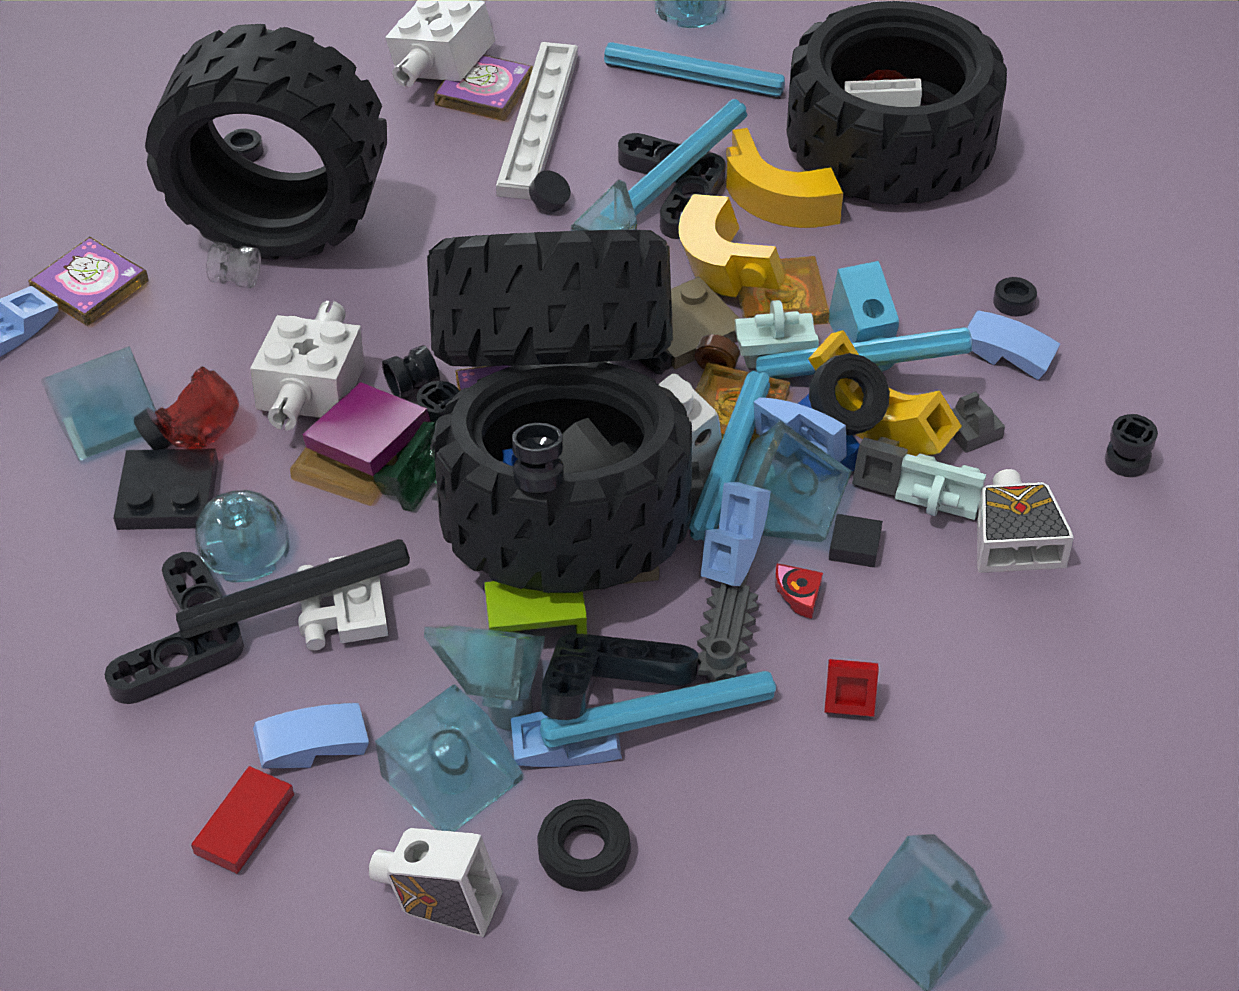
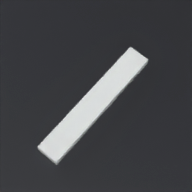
M541 42L497 180V196L531 200L529 185L539 172L545 170L578 58V46Z

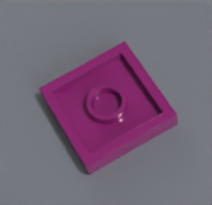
M360 382L302 435L306 448L374 476L430 423L427 408Z

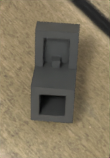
M589 418L575 422L562 434L563 451L559 458L564 464V473H573L606 467L620 462L634 453L624 441L611 446Z

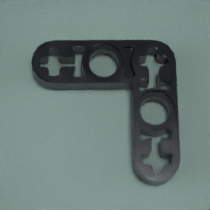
M630 133L622 136L618 141V162L623 168L647 175L681 144L641 133ZM708 151L675 181L674 188L660 209V230L665 236L672 239H680L679 222L681 212H683L691 199L684 196V194L694 192L701 195L717 196L724 184L726 169L725 160L720 155Z
M180 552L170 556L163 563L162 574L165 586L177 611L192 607L201 601H211L223 597L199 555L192 552ZM187 572L189 576H192L194 585L187 589L186 583L180 575L181 573ZM236 622L218 628L223 640L227 641L223 644H218L216 640H213L211 631L188 639L183 638L179 631L115 658L106 667L104 673L110 695L115 701L122 704L137 703L233 662L241 655L244 647L239 624ZM173 653H184L188 656L186 661L179 666L167 667L162 664L163 660ZM153 664L156 673L151 675L147 666ZM131 675L135 681L126 683L122 678Z
M575 633L562 636L557 641L542 682L541 712L550 718L558 720H572L583 716L587 710L597 677L665 685L690 684L697 678L698 652L689 646L673 643Z

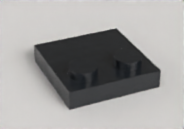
M216 448L126 450L113 517L116 529L208 528L218 466Z

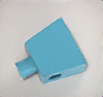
M879 261L837 270L828 321L834 332L844 330L851 343L896 337L899 318ZM895 363L878 365V367L883 372L890 369Z

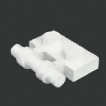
M344 556L334 557V558H328V559H329V561H332V560H335V559H338V558H341V557H344ZM303 565L298 568L297 572L314 566ZM379 575L299 602L302 608V613L298 617L299 632L305 637L306 647L309 650L322 649L325 646L324 634L328 630L338 629L340 644L388 636ZM334 596L335 606L321 608L320 601L323 597Z

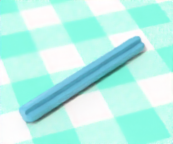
M614 42L608 43L604 52V62L606 64L775 97L781 96L785 87V76L772 72Z
M737 99L729 101L601 214L600 220L605 230H621L738 126L748 115L746 106Z
M963 327L855 342L852 344L859 355L865 356L878 366L967 354L972 351V336L969 329ZM817 348L759 356L756 360V370L758 373H767L770 377L769 380L815 374L816 371L808 358Z
M753 370L746 376L689 525L691 530L690 536L696 541L700 539L704 541L705 530L717 529L719 526L724 483L735 482L755 429L754 401L759 397L766 398L770 389V383L768 382L770 377L765 372L758 373Z
M768 671L752 673L589 708L583 716L577 719L558 720L547 717L541 720L540 734L546 747H557L771 700L776 691V684L771 673Z

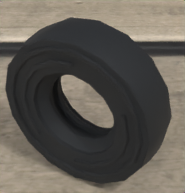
M851 353L834 356L816 370L810 381L809 400L812 409L822 412L846 425V435L848 436L864 433L872 429L883 419L889 407L890 391L886 377L879 367L865 356ZM840 379H852L861 387L863 403L858 410H846L837 401L835 387Z
M592 799L570 800L555 807L544 818L537 836L539 861L548 877L562 887L577 891L596 890L612 883L624 871L631 853L629 828L621 814L608 804ZM585 829L594 831L604 841V847L597 856L581 860L572 857L566 852L564 842L571 833Z

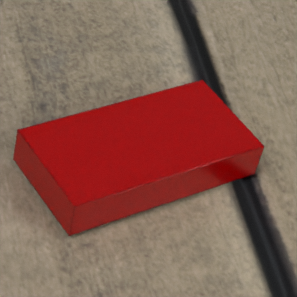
M248 766L192 842L191 846L194 854L238 874L294 796L292 785Z

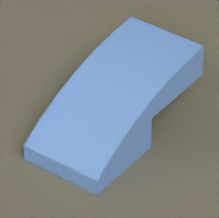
M33 286L1 298L0 357L15 349L41 330L58 313V304Z
M977 310L967 326L972 336V351L992 365H995L1001 357H1004L1037 380L1047 371L1060 346L1059 342L1028 325L989 312Z
M759 397L754 401L756 434L788 455L798 446L802 445L833 466L846 457V425L822 412L789 401Z
M739 482L724 483L719 529L705 530L701 568L702 577L731 586H741L754 560L762 537L771 491Z
M359 703L321 705L289 711L257 721L253 727L262 769L311 768L316 755H364L369 744Z
M540 711L511 718L514 760L517 765L568 767L622 759L619 733L549 748L544 745L540 734L541 720L548 716Z

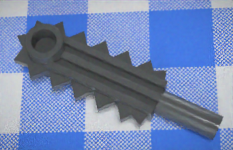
M749 571L741 586L721 583L720 588H711L712 596L707 598V604L713 609L703 612V617L710 623L700 626V631L707 637L697 640V646L703 650L698 653V664L700 665L698 675H705L709 682L734 678L737 671L747 667V662L740 656L750 653V647L744 642L753 638V633L747 627L756 624V619L750 613L758 611L759 605L755 603L758 600V594L750 592V586L746 585Z

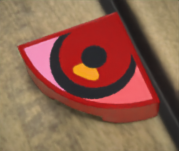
M777 563L775 587L777 592H780L782 597L791 605V609L795 613L812 619L822 585L823 573Z

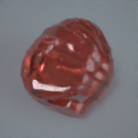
M201 366L195 370L191 376V382L179 394L177 401L167 409L160 407L155 411V415L168 432L169 442L174 446L187 450H200L207 447V444L210 445L217 441L231 426L239 408V399L231 385L218 373Z

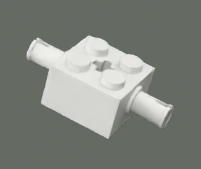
M418 0L415 6L398 21L397 25L385 37L395 66L392 71L395 81L403 87L406 85L411 87L417 78L461 81L496 41L485 4L486 0Z
M330 301L323 302L319 307L315 320L297 316L277 315L250 368L255 407L258 410L269 411V422L277 429H282L287 417L289 418L285 425V430L294 428L299 415L321 418L348 394L358 382L364 368L361 326L342 323L346 317V312L343 306L335 301L329 312L327 310L330 306Z

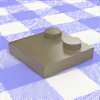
M696 277L671 289L673 341H671V346L666 350L673 356L671 362L675 370L695 361L694 354L698 343L706 335H721L733 342H737L735 319L740 318L700 277Z

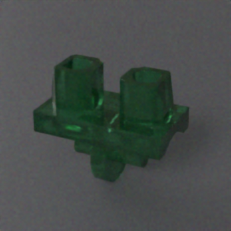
M423 422L411 441L396 454L398 458L396 463L383 466L374 475V480L383 495L396 496L403 510L415 511L432 484H437L433 441L435 422Z

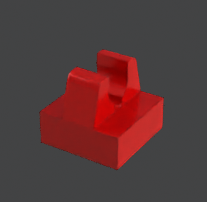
M829 659L824 712L874 717L879 673L878 663Z

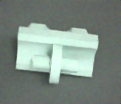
M780 300L771 301L770 314H758L754 318L735 319V332L740 354L744 356L748 368H756V360L762 355L818 348L819 345L818 335H816L814 330L812 313L799 314L798 311L783 312Z
M920 453L917 456L906 454L902 461L901 475L895 499L927 507L926 514L936 516L939 510L975 520L986 474L981 473L978 468L966 465L956 467L937 462L935 457Z

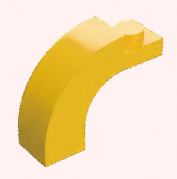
M748 128L732 130V146L726 148V189L740 207L762 220L782 226L815 228L840 224L843 192L831 167L805 172L778 169L768 164L759 155Z
M693 194L682 212L679 222V236L694 276L700 277L715 293L730 297H736L742 286L780 290L786 280V275L776 247L732 243L731 241L740 227L729 197Z
M844 330L831 333L808 360L816 371L822 364L834 356L848 353L859 354ZM843 378L838 381L835 387V395L839 404L846 410H858L863 403L861 387L852 379ZM889 388V407L883 419L869 431L856 434V436L861 439L866 437L876 441L884 437L899 441V447L908 449L907 454L917 456L919 453L933 455L940 453L962 425L940 390L919 395H908Z

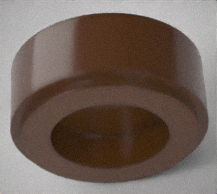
M711 334L700 339L694 356L696 362L704 370L713 374L724 375L734 371L740 357V350L732 340L721 335Z

